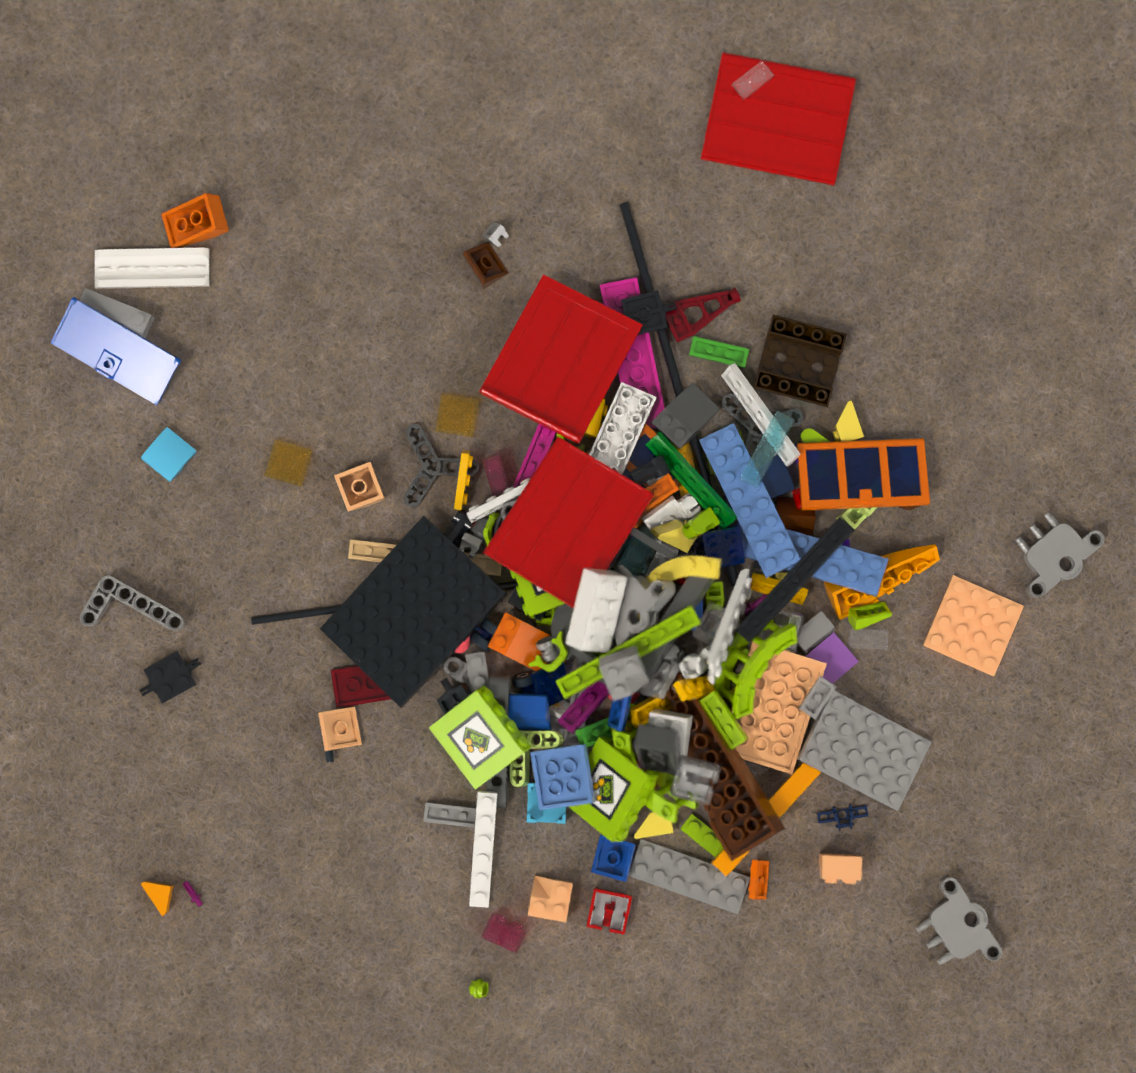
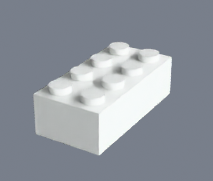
M584 568L565 644L580 651H610L628 577L610 570Z

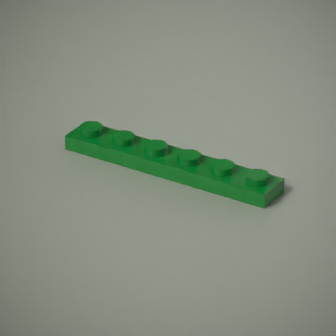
M661 432L657 433L645 444L656 457L664 456L673 476L704 509L709 507L712 509L720 521L718 525L723 530L736 520L737 516L734 511Z

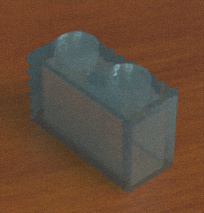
M631 536L617 565H624L631 574L638 576L649 567L647 561L652 558L655 550L636 537Z

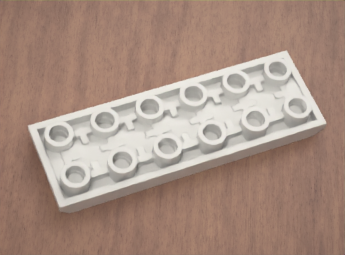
M209 248L95 250V289L209 287Z
M621 382L589 455L623 475L657 397Z
M749 569L740 571L707 657L710 668L708 680L711 684H714L716 677L719 678L721 675L722 661L725 662L728 656L727 648L733 644V632L740 624V615H743L745 612L746 599L749 600L752 589L750 586L752 578L749 577Z

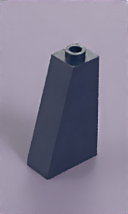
M779 455L757 470L771 499L795 490L788 469ZM725 495L723 497V500L732 509L727 499V496Z

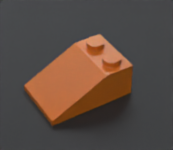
M205 193L161 214L171 248H181L209 240L229 231L219 195Z
M505 612L488 647L542 674L544 669L538 666L529 667V663L535 661L537 655L541 656V651L537 649L535 643L550 635Z

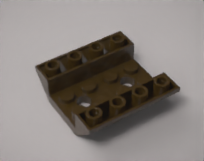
M773 314L760 358L754 389L828 408L840 355L843 352L847 333ZM778 353H782L786 357V361L782 364L775 361V355ZM814 363L822 365L823 370L821 373L813 372L812 365Z

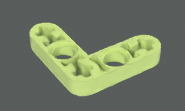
M519 731L527 738L531 748H560L564 742L563 735L558 731ZM536 734L540 736V743L538 745L533 742V737ZM547 738H557L556 742H546ZM530 749L522 754L523 762L521 764H518L516 759L510 763V782L515 787L526 786L529 782ZM516 767H523V770H516ZM517 776H522V780H517Z

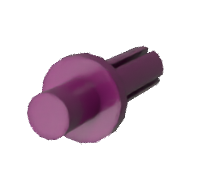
M763 594L752 604L748 603L744 614L747 615L753 611L767 595Z
M185 881L182 885L192 898L191 902H195L198 907L202 906L201 895H197L190 883Z

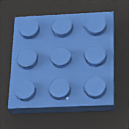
M586 744L530 752L540 810L595 802Z

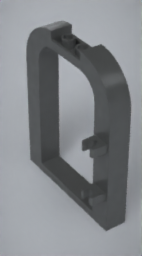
M633 527L607 570H610L631 535L670 560L680 556ZM688 576L659 623L689 606H693L695 610L713 583L714 578ZM566 604L557 607L551 624L552 638H556L558 633L562 631L564 632V644L566 643L574 611L573 608ZM677 638L641 657L649 679L655 674ZM555 644L557 650L560 653V648ZM565 644L568 650V661L573 662L576 658V661L584 666L595 659L585 651H580ZM604 678L600 680V682L606 684Z

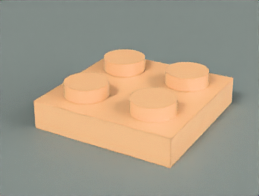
M355 707L318 713L325 751L362 745Z

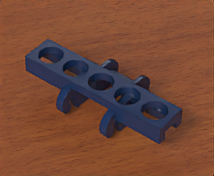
M848 804L849 808L836 810L835 806H832L833 811L817 813L818 823L837 821L835 827L838 828V831L844 827L852 829L854 823H852L851 819L868 817L867 806L852 808V805ZM865 809V814L859 815L858 810ZM840 811L846 812L845 818L839 817ZM833 813L834 819H830L829 815ZM820 815H827V820H820ZM848 819L849 823L840 824V820Z

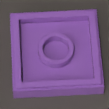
M834 632L805 656L827 663L823 678L832 684L859 662Z

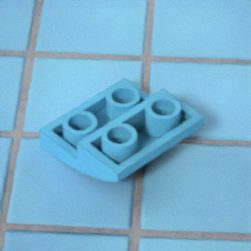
M166 427L141 456V459L171 482L183 470V466L196 454V450Z

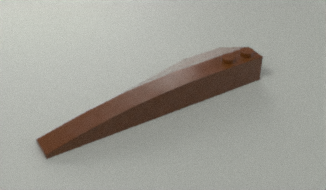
M679 670L666 694L671 701L672 712L693 715L687 753L688 760L690 762H697L698 765L708 764L706 766H713L717 770V773L713 772L712 778L696 775L698 783L709 786L705 796L707 802L703 805L705 811H708L712 830L730 860L733 861L786 828L737 749L731 750L708 716L699 702L702 698L688 701L681 700L673 686L677 681L686 679L682 675L681 670Z

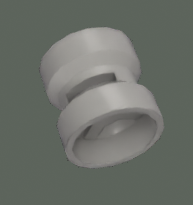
M552 636L540 639L535 643L537 649L541 651L543 662L554 660L559 656V651L554 646V643L551 642Z

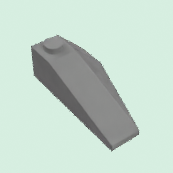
M87 288L84 289L80 301L145 339L155 319L146 312Z

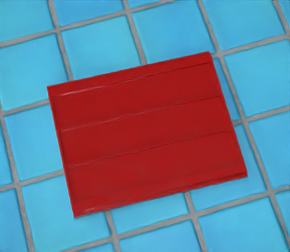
M722 52L701 160L835 186L856 78Z
M543 274L481 386L479 393L575 443H580L643 324Z
M557 437L483 554L574 609L584 568L608 569L654 494L562 438Z

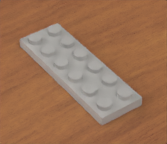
M640 839L628 876L735 914L739 913L750 881V877L731 871L726 877L711 863Z

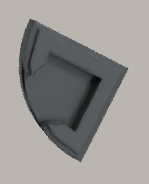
M692 545L688 553L678 549V555L680 557L696 556L697 553L695 551L697 547Z

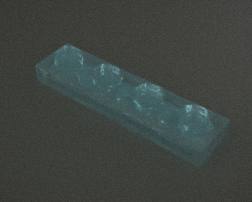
M779 411L775 413L740 476L741 480L758 488L795 421L793 418Z

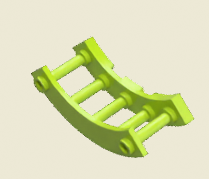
M772 620L762 632L769 628L774 633L766 640L759 636L753 640L759 647L753 652L751 657L743 653V650L749 643L737 632L734 634L733 644L727 648V659L725 662L722 661L721 675L719 678L716 677L713 688L718 691L722 698H726L733 704V716L736 719L753 713V701L756 691L754 686L757 678H761L769 664L767 662L774 655L778 656L786 648L797 643L796 625L793 623L781 628ZM738 659L745 663L740 676L733 672ZM730 680L736 683L734 695L729 692Z
M634 727L628 733L614 729V748L637 765L636 760L638 757L636 751L633 753L632 739H636L638 728ZM652 770L645 771L648 775H658L656 783L661 787L658 790L653 789L650 791L646 798L645 806L668 821L676 823L677 812L683 805L692 809L699 807V800L693 799L692 792L687 791L689 797L675 794L674 786L677 778L673 774ZM667 793L676 801L672 802L663 797V795Z

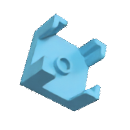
M528 783L527 822L566 824V807L540 810L535 783Z

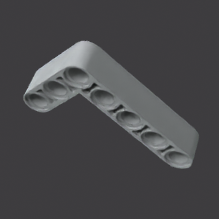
M112 576L101 578L80 614V621L84 626L94 627L100 622L112 599L115 598L170 630L181 631L186 625L185 618L179 613ZM111 579L114 582V586L112 589L107 590L105 583ZM125 589L130 591L128 599H123L122 592ZM102 596L104 599V603L102 606L98 607L96 605V599L97 597ZM145 598L147 606L141 609L138 603L140 599ZM158 608H162L164 611L161 618L155 616V611ZM89 613L94 615L92 623L86 621V616ZM175 617L180 619V625L177 628L172 626V620Z

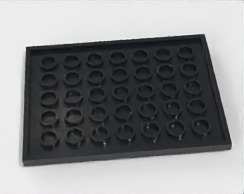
M423 516L324 623L320 630L400 708H403L507 593L429 519Z

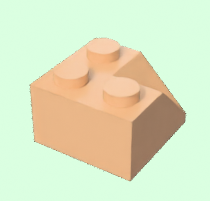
M371 462L334 475L348 512L386 500Z
M819 853L820 878L825 879V883H837V880H842V882L847 884H856V880H861L862 857L856 854Z
M535 875L528 916L566 922L573 882Z

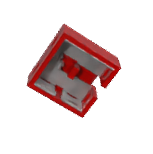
M594 887L586 927L602 930V926L609 927V932L625 935L632 895Z

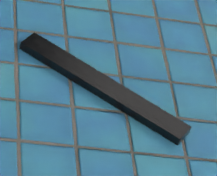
M839 518L735 631L750 644L855 530L842 518Z

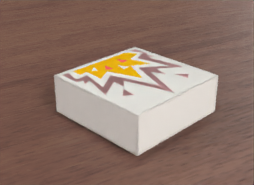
M555 695L549 706V713L559 719L568 709L569 703Z

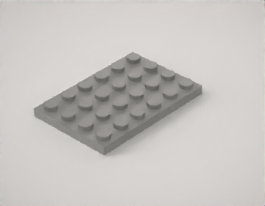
M833 691L822 708L797 760L898 811L932 742Z

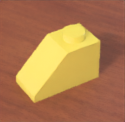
M852 401L846 403L834 427L835 431L832 433L835 442L856 441L864 437Z
M676 519L651 529L652 534L657 539L688 553L696 538L688 539L683 534L682 529L684 524L688 522L687 520L682 522Z
M649 812L634 833V838L638 839L673 833L672 822L654 812Z

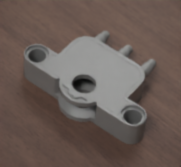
M1047 512L1044 516L1052 526L1047 533L1043 534L1033 524L1030 529L1038 539L1033 545L1029 547L1021 537L1015 540L1025 553L1024 560L1027 566L1037 576L1026 587L1028 596L1031 598L1042 597L1058 584L1060 580L1065 581L1077 577L1082 571V560L1087 559L1103 545L1105 540L1103 533L1095 530L1081 538L1070 525L1060 524L1053 515ZM1091 535L1097 536L1098 542L1096 545L1090 542ZM1063 557L1071 562V568L1067 572L1063 571L1059 565ZM1034 584H1037L1040 587V593L1038 595L1034 594L1032 591V586Z
M619 565L620 573L628 577L610 651L657 624L658 612L675 593L673 582L669 580H656L650 584L645 577L633 576L624 565Z
M952 877L942 878L939 887L946 899L933 907L929 912L928 918L916 927V930L920 932L932 926L937 933V936L926 944L929 949L943 942L948 950L946 954L937 960L938 964L942 965L954 957L965 958L978 949L988 960H999L1002 956V949L990 930L986 928L988 916L984 908L970 902L956 879ZM951 880L953 882V889L946 891L945 883ZM968 912H974L977 916L976 922L971 926L966 925L964 917ZM994 946L996 948L995 955L988 956V949Z

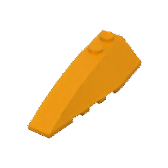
M933 544L880 556L887 558L888 564L877 597L823 581L826 593L838 619L841 620L848 617L849 608L879 602V597L886 593L888 595L894 592L893 588L900 583H907L912 575L915 573L920 574L938 562L940 558L937 546Z

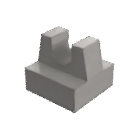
M493 222L482 237L493 245L500 247L502 244L498 241V238L502 236L507 239L509 235L501 224Z
M465 532L459 549L463 553L466 549L470 550L469 558L473 559L482 549V540Z

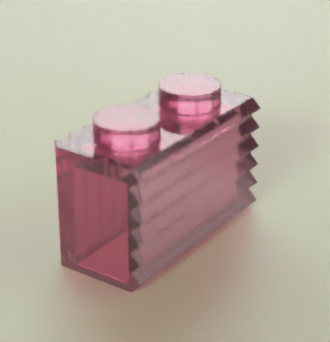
M497 455L482 460L492 495L497 497L503 495V491L510 488L501 456Z
M497 913L495 916L491 915L481 938L517 953L526 933V930L523 929L524 925L513 921V924L506 922V917Z

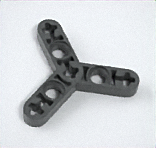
M726 394L721 402L722 407L748 431L745 447L749 455L757 456V459H752L757 470L765 436L762 432L758 434L757 431H753L756 423L750 415L748 420H740L739 412L746 411V409L734 394ZM728 398L730 400L731 398H733L734 405L738 407V405L740 404L742 407H740L737 410L736 414H734L732 411H734L735 408H733L731 405L727 407V401L725 399ZM791 409L773 415L781 420V428L783 430L796 427L803 421V414L798 409ZM792 413L800 416L797 419V423L791 420L787 422L788 426H785V420L782 415H786V418H790ZM756 442L759 445V450L751 452L748 449L749 443Z
M417 424L410 425L406 430L407 438L422 464V468L404 495V502L410 508H415L421 503L437 476H458L459 462L461 461L459 458H438L423 429ZM413 428L420 430L418 433L420 440L423 437L425 438V441L419 442L416 446L413 443L417 442L414 436L410 437L409 435L412 433L411 429ZM421 445L429 447L427 455L419 454L418 449ZM433 454L434 458H431L434 464H438L436 471L428 470L427 468L430 466L428 461L423 462L422 459H426ZM474 459L472 463L473 466H476V470L474 469L472 473H469V470L467 471V475H471L470 477L477 475L480 469L478 462ZM450 462L457 464V470L453 473L448 472L446 469L447 464ZM420 478H426L428 485L425 488H419L417 481ZM413 487H415L418 491L423 492L422 495H420L419 493L416 495V503H408L409 499L407 497L409 495L413 496V494L415 493V491L412 490Z

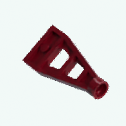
M734 287L724 292L675 301L677 310L666 312L665 319L676 343L697 334L730 306L741 302V298ZM716 299L720 305L719 309L708 314L704 303ZM697 306L701 309L703 316L695 324H690L684 314V310Z

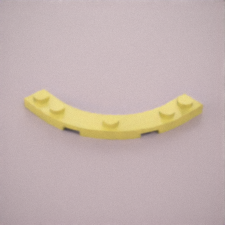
M704 556L675 558L658 566L646 579L650 584L656 580H669L672 582L687 576L719 579L721 559Z

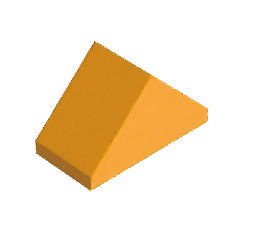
M152 881L141 883L162 916L167 914L174 885Z

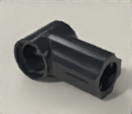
M660 455L648 461L647 464L630 471V475L636 484L642 485L654 478L658 479L670 473L671 470L664 456Z
M463 509L457 512L451 521L452 524L444 534L456 546L461 541L465 532L468 533L472 526L467 517V512Z

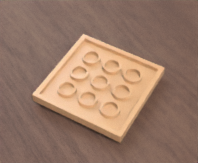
M952 575L922 646L994 676L1024 606Z

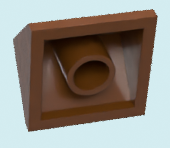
M489 242L463 252L464 259L484 289L509 274Z
M776 497V510L785 529L813 537L816 518L815 510L798 509L795 506L794 498Z

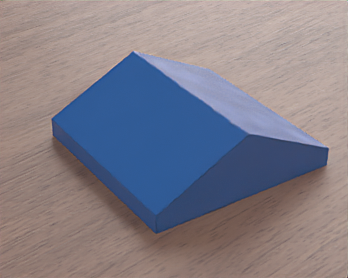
M509 695V718L515 722L518 730L551 731L547 695Z
M632 695L616 701L612 700L607 724L609 727L617 731H624L626 729Z
M600 835L591 872L627 882L636 844L624 840L622 842H611L604 835Z

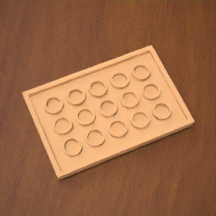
M753 641L748 652L749 657L759 647ZM784 650L778 656L774 655L767 662L769 664L761 678H757L754 686L756 691L753 701V713L736 719L748 737V740L737 746L736 749L744 760L793 774L810 716L800 710L799 706L819 676L823 678L827 663Z

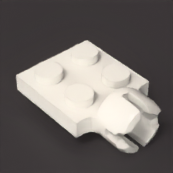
M689 493L679 500H675L671 496L641 519L652 534L651 529L667 522L676 519L682 522L685 520L689 521L701 511V507L697 505L698 502ZM652 534V536L654 537L655 541L661 544L662 540L657 539V538Z
M712 644L704 648L700 654H689L681 661L680 670L686 679L696 678L709 669L707 657Z

